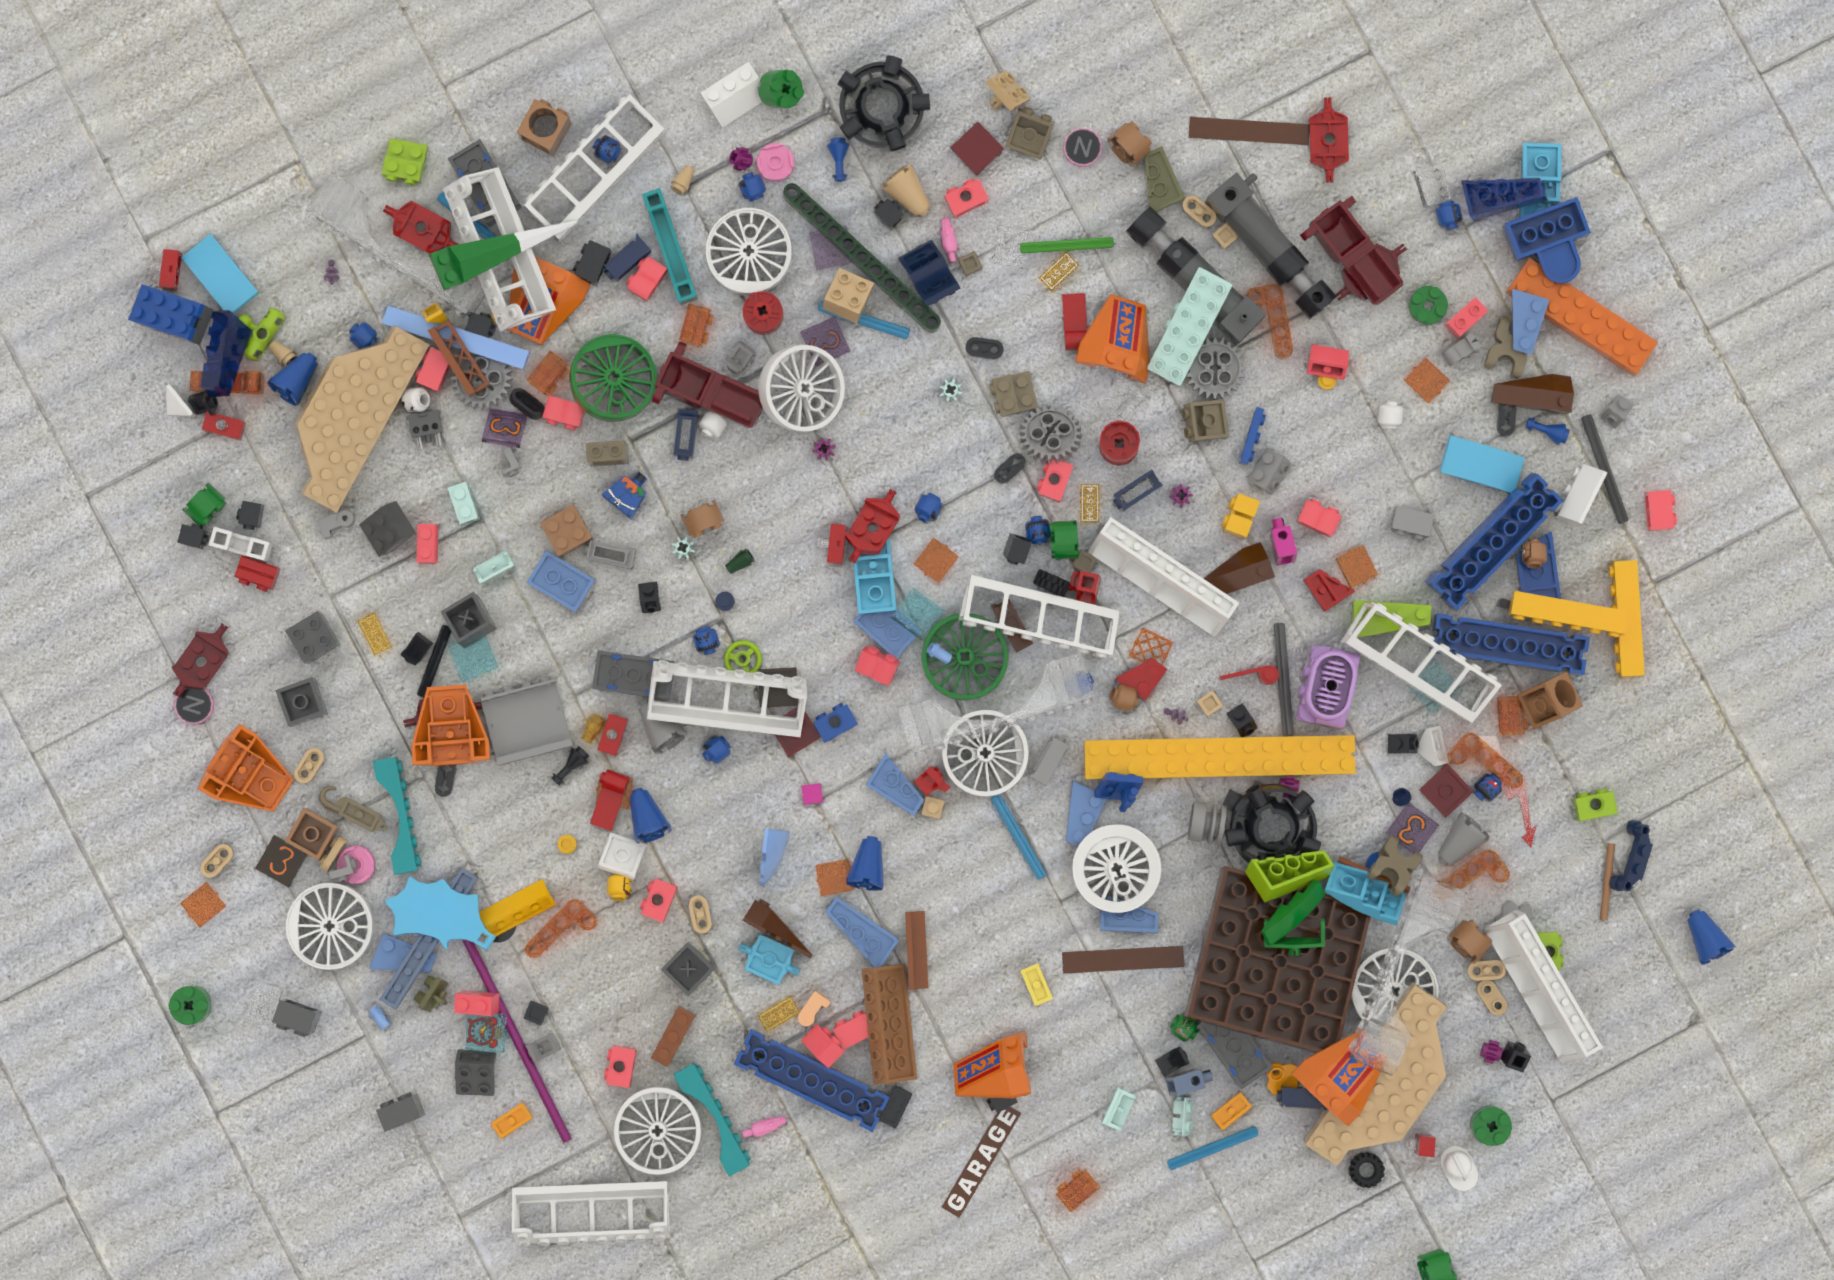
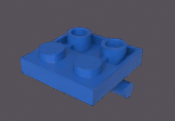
M1116 772L1106 773L1094 790L1095 798L1121 800L1122 804L1119 810L1126 812L1136 800V795L1143 785V777L1134 774H1117Z

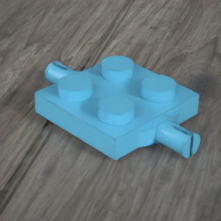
M759 934L756 943L752 947L743 943L740 944L741 947L738 950L748 954V961L744 970L780 985L783 976L787 972L798 977V972L801 969L790 965L794 949Z

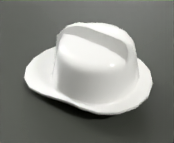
M1459 1146L1446 1149L1441 1156L1440 1163L1449 1183L1458 1191L1472 1189L1478 1181V1171L1470 1154Z

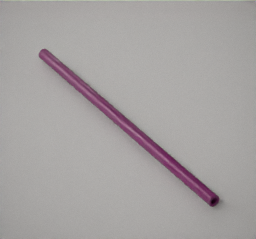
M462 940L489 993H499L475 944ZM499 994V1015L563 1143L572 1138Z

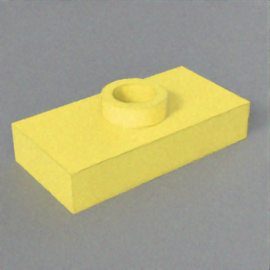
M1038 963L1020 970L1035 1006L1053 999Z

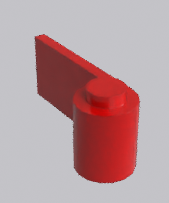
M1085 293L1062 294L1065 350H1078L1079 343L1087 332Z
M1267 665L1219 676V680L1257 672L1259 681L1262 684L1271 685L1278 680L1279 672L1276 667Z
M609 769L606 772H602L599 783H602V789L590 824L612 831L630 776Z

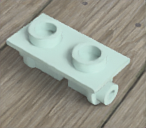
M1176 1096V1100H1174L1173 1114H1180V1118L1173 1117L1172 1131H1174V1135L1190 1136L1193 1128L1191 1113L1194 1110L1192 1097Z

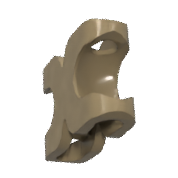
M1503 315L1494 332V339L1499 344H1494L1488 350L1484 368L1491 369L1495 366L1498 358L1506 357L1512 363L1511 376L1519 379L1526 365L1527 356L1523 352L1513 350V336L1509 332L1510 319Z
M1391 835L1378 854L1379 858L1372 864L1366 877L1372 881L1380 875L1388 877L1392 883L1390 893L1398 897L1411 880V874L1419 866L1423 855L1415 851L1411 857L1402 856L1397 849L1399 839Z

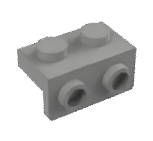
M1266 448L1247 481L1273 495L1279 488L1283 476L1289 471L1291 462L1285 456Z

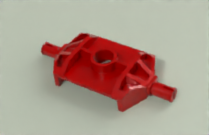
M1325 97L1323 111L1309 118L1310 163L1325 169L1326 183H1329V177L1330 183H1333V171L1335 168L1349 161L1348 117L1333 111L1332 98L1329 97L1327 99ZM1326 134L1334 136L1335 141L1332 144L1325 142L1324 136Z
M413 201L406 203L399 210H395L388 205L385 206L386 209H383V212L394 218V236L409 242L429 254L442 250L447 246L458 245V243L450 238V221ZM423 222L426 224L424 232L416 230L418 223Z
M889 489L883 499H865L863 508L850 530L845 533L846 540L854 548L853 553L848 559L851 563L853 561L855 564L860 554L879 555L900 519V514L891 503L897 493L896 491ZM870 525L878 527V530L873 533L867 529Z

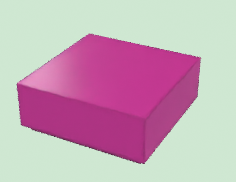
M821 783L801 786L804 805L823 802Z

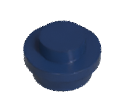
M721 592L717 595L715 603L720 610L728 611L734 606L735 599L731 593Z
M1399 788L1394 791L1392 800L1395 805L1404 806L1411 801L1412 796L1405 788Z

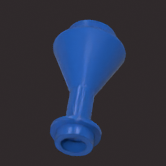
M832 138L830 143L827 144V148L835 160L836 175H832L836 182L846 181L847 174L843 173V160L850 144L846 142L845 138Z
M1529 417L1525 426L1529 432L1531 429L1544 432L1556 445L1560 443L1565 444L1570 429L1566 428V424L1544 425L1535 422V417Z

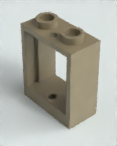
M624 440L586 443L587 463L591 467L629 464L628 444Z

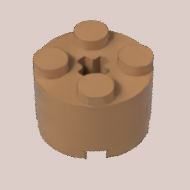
M1132 121L1124 123L1107 139L1108 144L1112 142L1113 146L1111 149L1116 156L1125 164L1130 162V167L1135 166L1150 152V145L1152 144L1146 135L1143 136L1138 131V126Z
M716 500L712 501L713 505L711 506L706 503L688 511V516L686 517L684 513L680 515L689 536L693 535L696 538L705 534L704 530L707 528L715 530L723 526L721 522L724 521V518Z
M1462 920L1447 936V940L1451 939V946L1465 959L1470 957L1472 959L1470 962L1475 964L1491 948L1492 939L1487 934H1482L1478 931L1479 927L1474 921Z

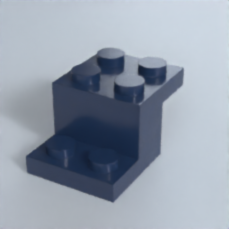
M932 240L898 258L916 292L927 307L936 304L942 298L952 295L961 289L943 255Z

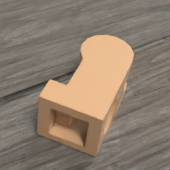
M815 990L798 1015L799 1023L803 1026L812 1025L820 1007L824 1006L827 1008L831 1001Z

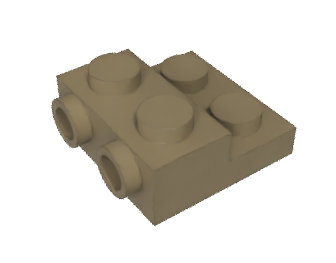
M1019 108L1005 146L1041 160L1055 121H1052V117L1047 114H1041V116L1034 114V110L1031 108Z
M1029 371L992 379V384H989L991 394L995 395L997 400L994 403L996 414L1000 413L1001 418L1034 410L1038 407Z
M1224 399L1192 402L1183 405L1184 408L1181 410V416L1186 421L1184 436L1188 439L1189 443L1229 437Z

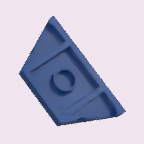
M1548 532L1538 539L1547 548V562L1541 568H1527V565L1522 563V550L1515 555L1520 592L1561 599L1552 532Z

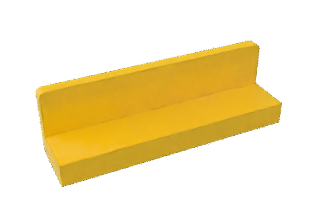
M541 879L481 910L479 914L488 932L498 936L550 909L556 903L548 891L544 880Z

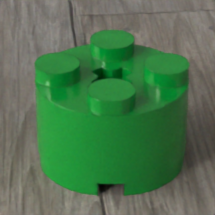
M770 70L760 79L761 84L758 87V93L761 101L766 106L772 108H791L804 95L802 82L799 76L792 70Z
M210 483L205 485L207 489L204 488L198 491L186 504L189 508L185 507L182 509L198 526L207 525L214 518L211 514L214 511H220L227 504L224 501L226 498Z
M1055 521L1050 523L1052 559L1079 558L1077 521Z
M185 986L173 993L168 1007L172 1017L177 1022L184 1025L197 1024L209 1016L211 1012V997L202 987ZM193 1001V1008L189 1009L187 1002Z
M1488 1105L1473 1113L1470 1120V1129L1479 1142L1488 1146H1497L1503 1144L1509 1138L1512 1123L1505 1111ZM1493 1121L1495 1127L1491 1128L1490 1130V1128L1487 1127V1124H1491V1122Z
M1439 1248L1417 1256V1259L1420 1260L1417 1262V1266L1422 1280H1457L1455 1272L1450 1267L1452 1261L1448 1252L1444 1253Z

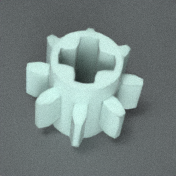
M945 379L946 385L939 386V389L944 390L940 397L945 396L947 403L950 399L956 402V396L962 395V392L958 391L962 385H956L955 379L950 383ZM947 387L955 388L954 395L946 393Z
M687 536L684 540L677 537V544L672 543L676 548L672 553H678L679 560H681L682 556H686L689 559L688 554L690 552L695 553L691 549L694 542L688 543ZM682 543L688 545L685 553L678 551Z

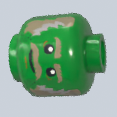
M1184 1013L1181 1015L1177 1014L1169 1026L1172 1028L1171 1034L1183 1042H1187L1189 1039L1194 1040L1199 1032L1196 1029L1198 1022L1185 1018Z

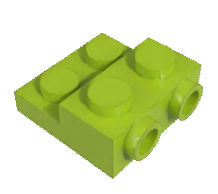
M390 138L382 169V175L386 177L385 180L397 182V179L404 180V183L408 185L421 184L428 145Z

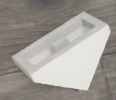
M168 384L166 386L167 415L194 418L196 416L194 411L171 384Z
M1441 726L1427 728L1417 749V753L1433 766L1449 763Z

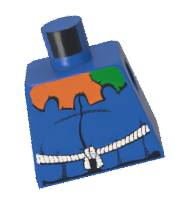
M640 472L632 480L624 475L605 491L602 497L632 520L647 494L640 488L647 478Z

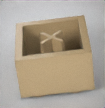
M839 268L824 298L822 309L857 324L873 292L874 282Z

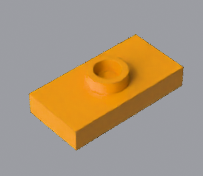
M1238 1092L1210 1116L1223 1131L1251 1109L1252 1105L1241 1092Z
M522 1102L490 1124L499 1138L502 1139L533 1119V1116L524 1102Z

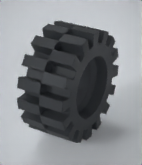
M1039 569L1033 584L1064 597L1070 582Z
M1369 1152L1359 1153L1350 1161L1349 1175L1357 1185L1363 1188H1371L1372 1186H1377L1382 1181L1381 1179L1385 1175V1167L1380 1158L1375 1154ZM1363 1163H1371L1373 1165L1374 1173L1372 1176L1367 1178L1361 1176L1359 1168Z

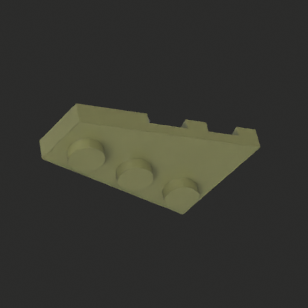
M1161 146L1150 151L1145 156L1149 206L1158 212L1184 200L1185 197L1163 147Z

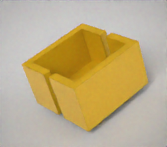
M1240 493L1236 497L1233 496L1227 508L1230 509V513L1224 516L1221 527L1224 528L1222 532L1242 540L1246 539L1253 522L1252 517H1255L1260 501Z

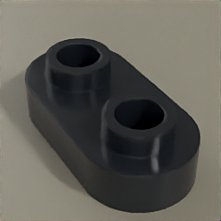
M978 337L970 338L965 347L967 354L972 357L992 360L1000 358L1004 351L1000 341ZM972 345H978L979 349L973 351L971 349ZM996 347L998 351L997 353H991L990 349Z
M516 388L512 391L509 400L514 407L530 419L538 420L542 417L545 407L539 400L522 388Z

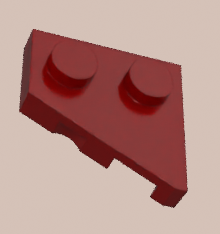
M1321 569L1303 580L1323 612L1355 592L1353 588H1348L1340 583L1341 581L1330 577L1328 573Z
M1151 658L1119 675L1115 680L1134 688L1137 691V695L1146 700L1167 671V668Z

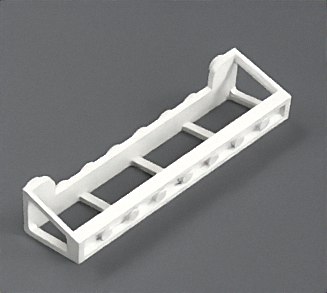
M630 94L627 97H622L617 103L618 107L614 111L610 110L605 115V121L601 125L597 124L591 130L592 134L579 142V148L575 152L571 151L565 157L564 164L561 167L559 165L555 167L551 172L552 176L548 180L544 179L539 184V190L535 194L531 193L525 199L526 203L524 206L527 211L544 227L551 226V224L535 209L542 202V196L553 185L575 205V208L561 223L578 222L554 235L560 242L666 133L665 129ZM632 107L653 125L634 146H631L611 126L619 115H625ZM606 129L628 150V153L608 174H605L584 154ZM579 157L602 178L581 202L577 201L557 181Z
M499 167L465 175L443 188L464 243L480 240L473 222L489 216H494L501 235L524 231ZM480 182L491 210L470 217L464 199L472 193L471 184ZM532 248L511 258L519 277V282L499 288L492 269L478 275L481 287L484 290L500 332L544 317L556 310ZM522 287L533 313L524 315L520 306L515 303L506 306L502 293Z
M1112 517L1107 521L1087 552L1213 637H1216L1239 605V602Z
M969 575L958 621H962V625L968 627H976L979 624L984 625L985 630L994 632L995 629L1003 630L1002 634L1014 636V633L1021 634V638L1032 641L1033 638H1038L1040 643L1051 645V642L1058 643V647L1070 649V646L1075 647L1077 652L1088 654L1089 651L1093 657L1103 659L1113 655L1119 611ZM974 586L999 591L1004 594L998 624L969 616ZM1010 594L1041 602L1037 631L1035 633L1004 624ZM1047 603L1078 611L1073 642L1042 634ZM1084 612L1111 619L1104 649L1079 643Z
M1374 602L1371 604L1364 603L1341 643L1459 718L1473 723L1502 686L1497 682L1498 678L1492 674L1481 672L1482 668L1474 663L1468 664L1465 662L1466 658L1458 653L1456 655L1449 652L1450 648L1442 643L1438 645L1434 642L1435 638L1425 633L1423 635L1419 633L1418 627L1411 623L1405 624L1402 622L1403 618L1395 613L1391 615L1386 612L1387 608L1382 604ZM1368 609V610H1369L1368 613L1365 615V617L1362 619V621L1358 624V622H1359V620L1361 619L1362 615L1364 614L1365 610ZM1374 614L1385 617L1400 627L1399 631L1381 653L1357 639V635ZM1405 631L1432 647L1413 673L1387 658V654ZM1437 651L1464 668L1445 693H1442L1418 677ZM1468 672L1473 673L1478 680L1486 684L1470 710L1450 697L1451 693ZM1490 686L1493 687L1492 690L1488 693V695L1484 698V700L1480 703L1488 688Z
M665 660L653 661L647 719L801 737L807 701L806 679L798 676L792 678L784 677L780 674L766 675L762 672L749 673L740 669L735 671L726 670L723 667L692 666L682 662L675 664ZM673 675L688 677L684 704L654 700L656 682H670ZM693 678L726 681L723 708L690 705ZM731 682L764 686L760 713L728 709ZM769 687L787 689L789 696L799 699L796 717L766 714Z
M1514 910L1483 929L1484 932L1492 939V946L1559 1061L1564 1062L1586 1058L1602 1049L1601 1043L1526 914Z
M667 1181L512 1188V1235L515 1243L521 1247H528L530 1244H538L540 1246H548L550 1243L568 1245L569 1242L587 1244L588 1242L596 1241L603 1244L608 1241L624 1243L627 1240L644 1242L646 1239L664 1241L666 1238H670L669 1190ZM663 1199L664 1222L649 1224V1229L634 1230L633 1200ZM596 1201H628L629 1230L595 1231L594 1203ZM589 1202L590 1232L557 1233L556 1204ZM551 1204L552 1233L533 1234L531 1229L520 1228V1205Z

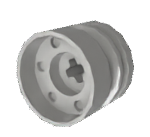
M1194 801L1189 821L1188 840L1201 842L1203 835L1207 834V842L1211 844L1214 835L1216 836L1215 844L1221 845L1222 839L1225 836V830L1227 829V806L1221 805L1220 812L1217 813V804H1213L1211 812H1208L1207 803Z

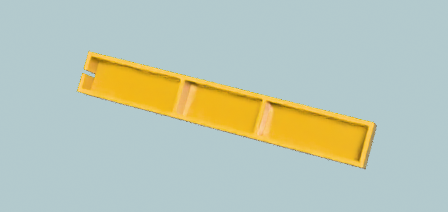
M1355 735L1084 741L1085 780L1102 779L1106 773L1110 772L1123 775L1134 774L1143 778L1356 774L1355 756H1351V753H1355Z

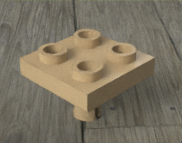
M1006 70L991 77L986 82L996 95L989 101L990 106L995 104L992 107L994 110H998L1004 104L1011 112L1031 99L1027 91L1020 87L1015 81L1014 76Z

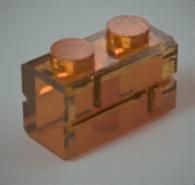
M688 304L679 342L702 348L703 344H707L709 333L706 330L708 325H712L714 315L711 314V309Z
M549 351L526 381L547 396L548 393L552 394L556 390L558 380L560 378L563 380L567 376L569 365L552 351Z
M1497 697L1499 736L1525 734L1524 730H1528L1527 719H1524L1523 711L1525 710L1519 697Z
M1078 1169L1071 1175L1072 1180L1068 1183L1064 1181L1056 1188L1058 1190L1056 1192L1057 1197L1070 1212L1101 1188L1086 1169Z

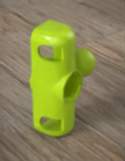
M270 308L258 326L252 322L249 315L242 314L237 318V325L241 329L253 331L247 345L242 350L245 357L252 361H258L285 321V314L276 308ZM278 317L281 318L282 321L279 325L274 324ZM263 329L267 331L265 339L259 337V333ZM257 349L261 351L259 357L254 356Z

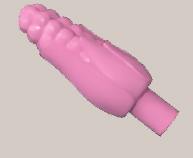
M944 217L941 220L942 231H940L942 248L948 255L949 263L956 262L957 241L954 234V226H951L949 218Z
M771 1116L765 1120L753 1123L751 1128L743 1130L742 1134L744 1138L752 1135L760 1137L778 1130V1127L785 1124L787 1119L785 1116L774 1118Z

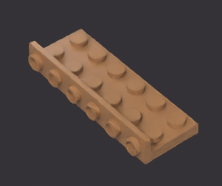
M905 964L862 969L873 1083L890 1084L917 1079Z

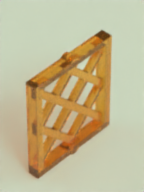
M1142 627L1137 639L1134 641L1129 656L1144 663L1149 660L1145 658L1144 653L1150 651L1154 660L1163 657L1161 662L1163 665L1174 642ZM1144 633L1146 640L1139 641L1141 634ZM1147 633H1149V634H1151V635H1153V636H1155V637L1148 638ZM1156 639L1158 646L1151 647L1150 641ZM1159 639L1166 641V643L1160 644ZM1147 642L1149 649L1142 650L1141 644ZM1138 645L1140 652L1134 654L1133 650ZM1168 645L1169 648L1167 652L1164 653L1162 650V646ZM1159 648L1161 655L1155 656L1153 650ZM1141 654L1142 657H1143V660L1140 659V658H1138V657H1136V655Z

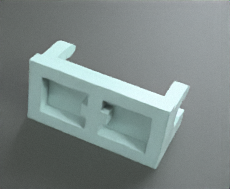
M506 550L473 568V571L479 583L483 585L516 566Z
M1117 1087L1101 1122L1121 1131L1137 1095Z

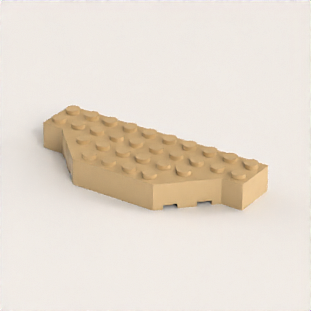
M392 325L383 342L330 358L294 423L309 474L300 492L301 494L336 513L338 512L427 351L429 344Z
M1411 982L1371 1041L1388 1058L1362 1112L1347 1126L1328 1109H1324L1303 1140L1306 1146L1338 1166L1348 1150L1403 1140L1446 1077L1436 1022L1447 1008L1444 1002L1414 982Z

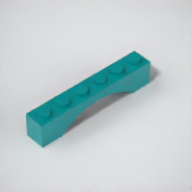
M658 188L643 193L642 196L679 304L683 305L697 300L698 298L661 189Z
M398 757L373 761L376 780L391 795L399 815V836L395 849L391 854L394 875L418 871L419 866H421L420 855H416L415 847H418L416 836H413L411 829L414 828V821L412 817H409L408 809H411L409 798L405 797L404 791L407 790L406 780L402 779L401 772L404 771L402 761L398 760Z
M694 1062L676 1072L673 1076L682 1092L701 1101L715 1118L721 1136L720 1161L730 1177L748 1167L751 1157L746 1149L742 1150L740 1146L742 1141L737 1132H732L730 1127L733 1125L729 1117H724L721 1112L723 1109L719 1099H714L712 1095L714 1090L709 1081L706 1083L702 1077L705 1075L700 1065L696 1066Z

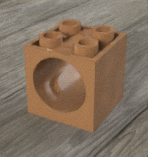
M534 99L517 130V134L521 140L554 157L572 123L566 111L557 108V110L553 109L550 106L551 104L543 99H540V101ZM546 115L555 117L557 129L552 135L538 137L534 134L533 125L539 117Z
M1567 671L1517 694L1533 729L1560 719L1583 707Z

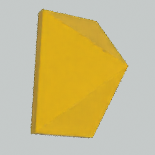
M438 302L421 311L426 322L443 324L448 321Z

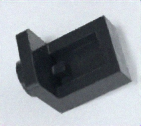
M210 390L190 395L188 398L196 415L208 411L210 416L215 414L218 401Z
M657 581L638 584L642 613L661 611Z
M417 632L400 655L404 657L406 662L416 666L423 660L433 642Z
M1243 703L1226 713L1240 737L1249 736L1257 729L1254 719Z
M1388 734L1389 754L1417 753L1419 740L1416 734Z
M1180 1046L1155 1059L1164 1077L1189 1064L1188 1056Z

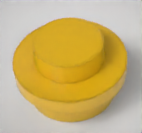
M1318 376V385L1324 390L1332 389L1337 383L1336 378Z
M563 835L559 838L557 846L562 853L570 854L576 849L577 842L573 836Z

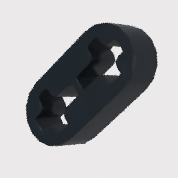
M1499 404L1497 432L1505 437L1511 435L1515 430L1516 407L1509 406L1512 410L1508 412L1507 417L1505 416L1506 411L1502 409L1506 405ZM1505 419L1508 420L1507 425L1511 427V429L1507 430V433L1501 428L1505 424Z
M1019 453L1011 455L995 470V480L1001 484L1009 482L1025 467V457ZM1013 458L1022 459L1020 467L1018 465L1014 468L1010 467L1014 463ZM1006 469H1009V470H1010V471L1006 474L1007 479H1004V478L999 479V478H998L999 475H1000V474H999V471H1000V470H1001L1002 472H1004Z
M449 765L452 768V772H448L447 778H444L445 771L442 770V767L446 766L438 767L435 782V792L437 795L447 797L452 793L456 775L455 765ZM444 780H446V786L449 787V790L442 794L439 786H442Z

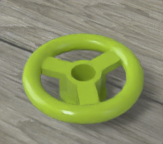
M747 640L732 643L724 655V664L727 670L735 671L730 664V659L735 660L737 665L749 673L758 672L762 664L760 649L754 643ZM739 646L749 647L746 652L740 651L737 654H732V651ZM755 652L756 664L749 671L750 656ZM741 656H746L744 663L739 661Z

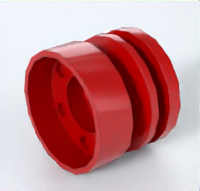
M766 291L756 292L746 299L743 306V318L747 327L752 332L759 335H770L782 325L784 318L783 308L779 299L772 293ZM766 308L767 315L763 314L760 316L758 310Z
M1120 420L1111 422L1101 432L1099 442L1101 456L1111 465L1122 466L1130 463L1138 454L1140 444L1139 433L1129 422ZM1116 442H1117V443L1123 442V445H1122L1123 448H1121V447L1116 448V447H1115V446H1116Z

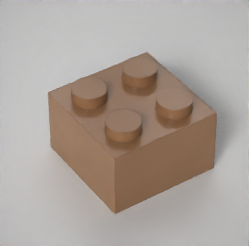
M574 504L540 522L560 558L589 543L590 540H594Z
M303 808L285 842L311 857L321 860L339 831L340 826L308 808Z

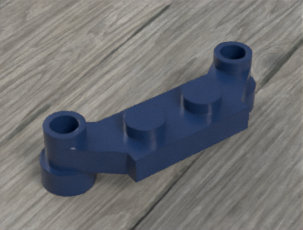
M1631 820L1627 824V833L1635 838L1624 874L1622 876L1614 875L1610 879L1609 885L1612 890L1628 892L1638 880L1642 881L1653 844L1650 843L1649 826L1637 820Z

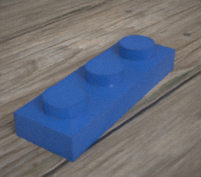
M1256 407L1239 464L1247 466L1248 462L1253 461L1255 451H1252L1254 443L1258 444L1261 434L1258 433L1259 425L1263 426L1266 418L1262 408Z

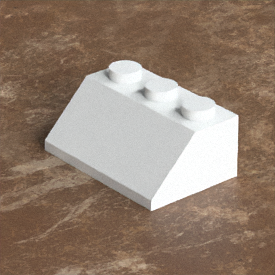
M749 62L701 92L703 100L722 129L763 103L758 93V87L761 84L760 78Z
M1585 464L1576 467L1572 474L1574 479L1571 485L1567 484L1563 492L1565 494L1564 501L1554 510L1557 512L1555 517L1574 527L1581 525L1607 472Z

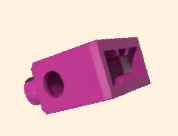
M1283 518L1272 520L1274 529L1271 530L1270 538L1276 566L1295 562L1297 550L1291 527L1285 526Z

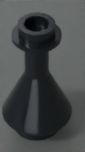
M580 746L576 749L572 747L566 765L557 775L553 773L551 779L559 786L564 784L563 779L571 770L589 763L587 760L589 755Z

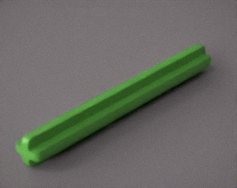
M1113 237L1025 242L1020 244V252L1024 254L1114 247Z

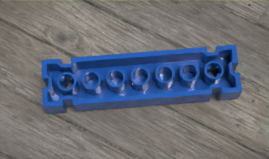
M1531 472L1521 482L1523 488L1521 490L1514 489L1441 564L1444 569L1441 572L1434 571L1424 581L1435 593L1443 594L1440 598L1449 608L1458 610L1467 601L1465 595L1467 593L1473 594L1548 518L1545 513L1547 511L1553 512L1564 501L1554 490L1546 489L1548 484L1539 474Z
M1434 615L1432 630L1437 631L1436 637L1434 636V642L1438 645L1442 643L1448 646L1454 655L1458 653L1467 659L1552 672H1561L1562 668H1564L1568 674L1585 675L1587 660L1582 659L1583 653L1588 652L1590 641L1588 636L1571 635L1570 639L1567 638V633L1464 617H1459L1457 621H1452L1453 616ZM1453 631V635L1456 634V638L1451 641L1448 638V634ZM1568 649L1567 652H1570V656H1567L1565 658V655H1563V651Z
M752 1028L750 1029L744 1042L748 1047L746 1051L740 1050L734 1065L746 1071L751 1067L756 1070L754 1075L851 1122L856 1118L860 1120L859 1126L871 1132L874 1131L880 1119V1116L876 1114L878 1110H884L890 1095L877 1089L872 1093L868 1091L869 1085L832 1067L828 1068L822 1062L773 1038L768 1042L764 1040V1034ZM760 1050H763L765 1058L761 1057L760 1060L757 1059L755 1051L759 1052ZM867 1101V1105H870L869 1109L865 1108L864 1110H861V1105L859 1106V1103Z

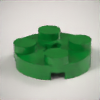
M1424 286L1417 289L1411 296L1409 311L1416 321L1418 320L1426 325L1435 324L1447 313V298L1438 287ZM1426 300L1433 303L1432 310L1423 307L1426 304Z

